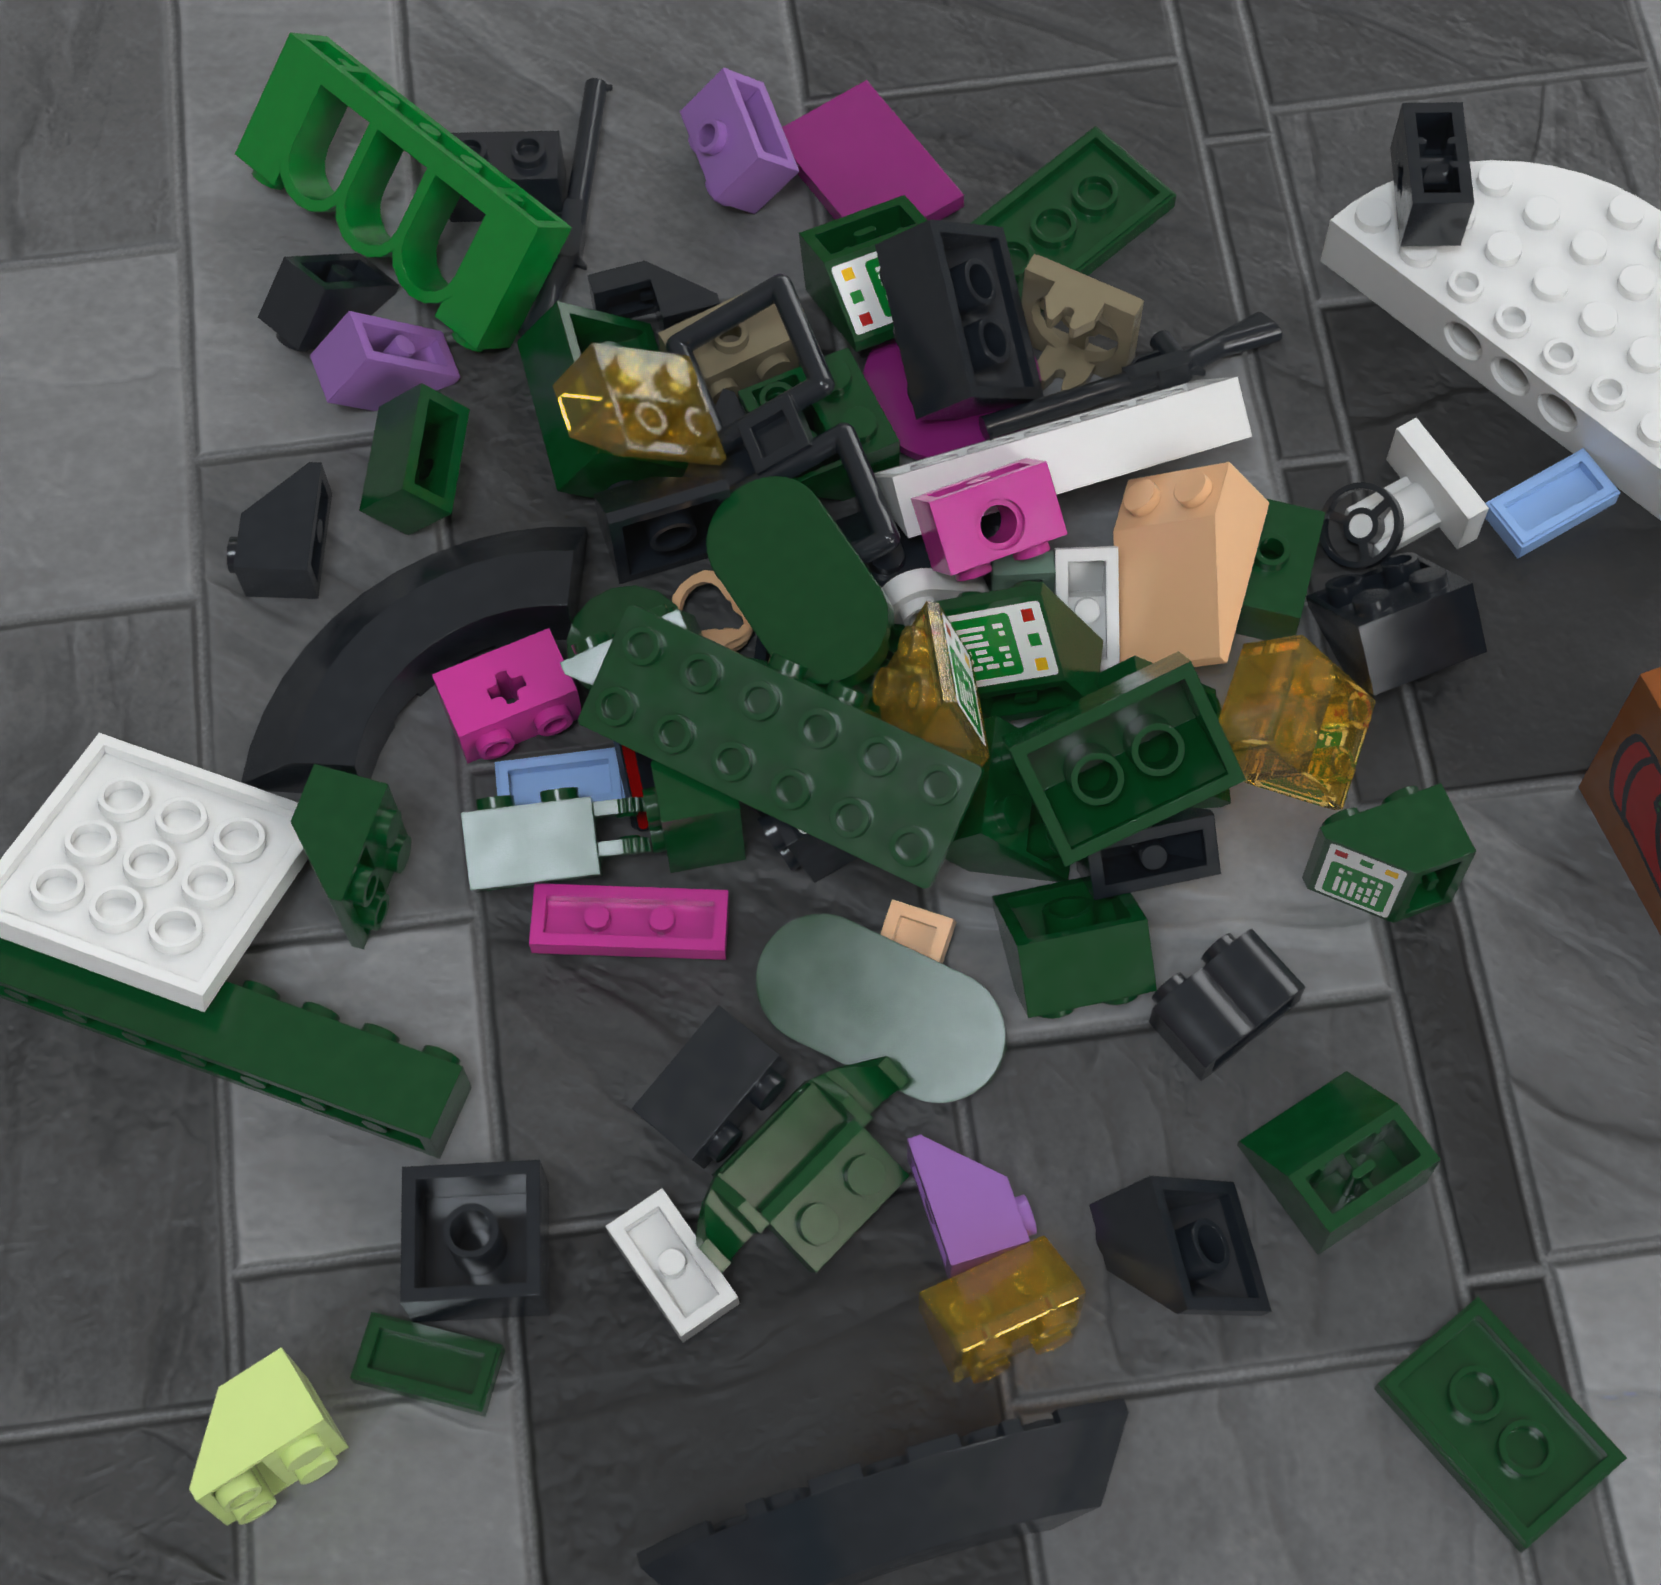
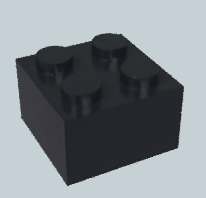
M540 1160L402 1167L400 1303L412 1322L550 1315L549 1182Z

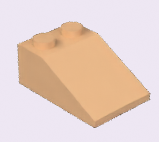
M1230 462L1128 480L1113 530L1114 546L1118 547L1120 662L1133 656H1138L1155 663L1179 651L1191 660L1194 667L1227 663L1269 507L1268 500Z

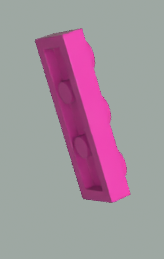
M535 883L529 946L532 953L726 960L729 891Z

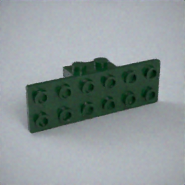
M629 605L626 608L578 717V722L581 726L924 889L933 886L984 774V769L981 765L878 718L879 713L863 706L867 695L848 685L831 679L827 689L804 679L809 668L792 659L774 652L769 662L749 658L639 606Z

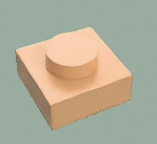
M892 899L880 935L943 964L957 922L952 918Z

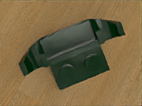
M888 1056L834 1068L804 1081L712 1174L713 1179L702 1201L698 1218L696 1245L699 1250L722 1273L731 1264L733 1256L754 1233L760 1234L767 1227L809 1272L817 1273L909 1177L907 1172L864 1128L873 1118L870 1114L890 1095L901 1090L909 1081L907 1076Z

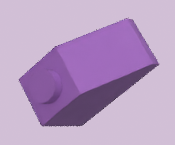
M348 311L310 354L327 403L370 411H377L379 406L420 383L434 390H439L454 385L461 378L442 331Z
M922 1135L908 1138L907 1160L949 1283L1027 1259L1030 1244L1028 1236L1037 1234V1228L1026 1196L1023 1194L1014 1197L1008 1178Z

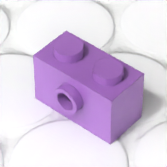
M722 68L680 111L689 135V145L697 155L706 179V189L715 202L723 206H731L756 214L800 172L763 82Z

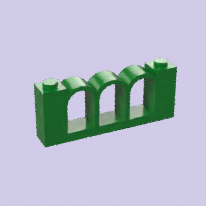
M289 33L235 152L237 157L253 169L252 176L257 181L276 190H283L285 187L286 192L298 206L310 212H336V221L341 235L354 251L366 257H392L393 268L398 282L409 296L423 303H441L435 317L453 330L451 335L457 343L476 352H482L484 349L511 347L572 230L570 225L327 36ZM349 106L368 121L369 125L340 185L334 192L326 176L325 159L332 139ZM403 151H406L427 169L398 229L390 237L385 231L381 220L380 204L384 191ZM462 195L486 215L456 275L448 284L441 276L437 265V246L440 236Z

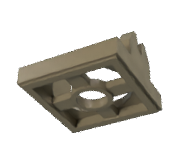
M1034 254L1025 268L1021 303L1031 345L1033 348L1043 351L1037 361L1042 390H1045L1058 377L1063 379L1061 391L1089 383L1093 374L1106 378L1122 373V367L1131 365L1135 357L1144 300L1043 256ZM1040 309L1044 310L1045 320L1041 315ZM1062 320L1069 328V333L1058 330L1054 326ZM1100 334L1117 341L1118 344L1107 351L1088 343L1089 337Z

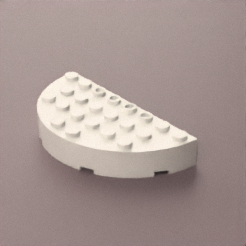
M1487 160L1470 162L1474 206L1461 246H1400L1394 180L1375 188L1355 200L1330 220L1320 260L1322 263L1571 453L1584 448L1617 488L1661 521L1660 210L1613 184L1583 173L1523 161Z

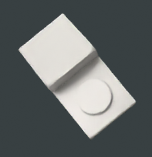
M1118 547L1054 548L1056 570L1054 594L1103 639L1100 672L1120 663Z

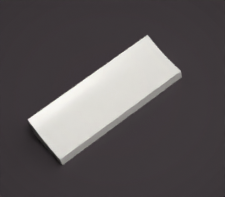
M1238 377L1193 380L996 437L991 441L986 440L874 473L894 521L908 538H912L922 534L911 498L1024 458L1047 461L1057 495L1250 438L1252 433ZM992 506L984 512L983 516L999 512L996 506Z

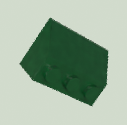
M556 301L517 341L557 491L594 498V493L607 490L611 485L623 480L638 481L652 476L683 477L691 459L651 324Z
M1179 651L1002 736L1003 742L1065 867L1246 781L1191 660Z

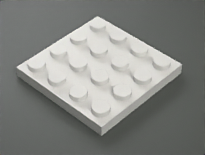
M98 733L0 859V938L205 1012L308 860L290 822L298 802Z

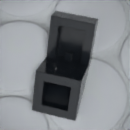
M645 260L587 275L593 310L629 319L655 313L661 331L720 304L717 293Z

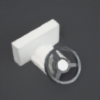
M1417 417L1396 428L1386 459L1401 479L1385 488L1366 482L1348 484L1334 492L1322 508V511L1326 512L1319 538L1323 549L1335 562L1353 569L1375 567L1381 564L1384 559L1389 558L1395 551L1440 527L1458 550L1477 539L1489 507ZM1360 490L1375 491L1374 494L1346 508L1345 514L1333 511L1335 506L1350 493ZM1329 520L1343 524L1344 533L1348 540L1359 545L1360 562L1348 561L1335 551L1329 538Z

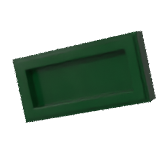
M371 1312L350 1379L355 1384L485 1417L505 1349L501 1344Z

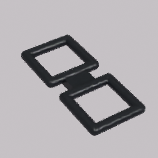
M776 274L668 338L666 342L667 353L708 453L714 457H721L745 444L755 471L729 486L730 494L742 485L763 477L781 476L793 479L838 453L871 530V534L851 545L865 565L888 554L899 546L901 541L899 531L854 427L849 423H839L813 438L802 410L829 396L834 390L835 382L793 283L787 275ZM775 304L806 380L730 424L723 426L693 351Z

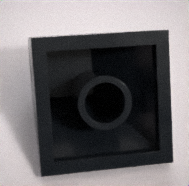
M652 476L638 481H619L608 487L607 490L594 493L599 525L619 584L707 559V534L711 520L722 502L730 497V488L726 478Z
M1148 1176L1089 1204L1096 1229V1242L1103 1255L1107 1271L1174 1313L1263 1316L1272 1312L1234 1182Z

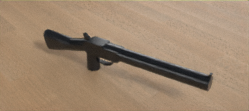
M590 78L585 82L567 198L564 199L563 211L554 213L570 225L572 230L518 331L520 337L556 301H562L563 292L576 268L587 270V265L582 259L586 239L585 227L606 94L613 90L612 84H607L599 78Z
M1256 312L1188 350H1183L1169 331L1162 330L1154 334L1150 340V346L1153 351L1134 358L1131 365L1122 367V373L980 416L979 427L983 437L991 441L994 437L1122 397L1129 396L1131 398L1157 389L1160 391L1191 381L1193 375L1205 376L1206 370L1203 368L1223 357L1280 341L1282 339V332L1279 325L1262 312Z

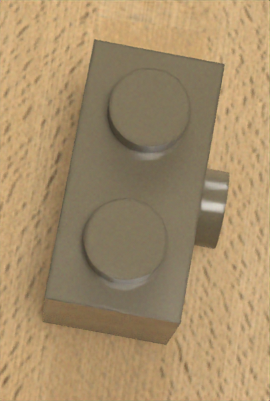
M738 296L658 333L663 367L688 408L689 405L667 353L666 342L670 336ZM775 304L693 351L715 405L723 388L735 392L738 398V391L799 367V360Z

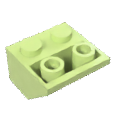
M282 1347L219 1386L189 1490L200 1505L226 1526L236 1520L242 1525L261 1517L276 1504L277 1500L274 1497L276 1494L298 1480L304 1485L321 1478L337 1465L338 1460L335 1456L349 1448L311 1382Z

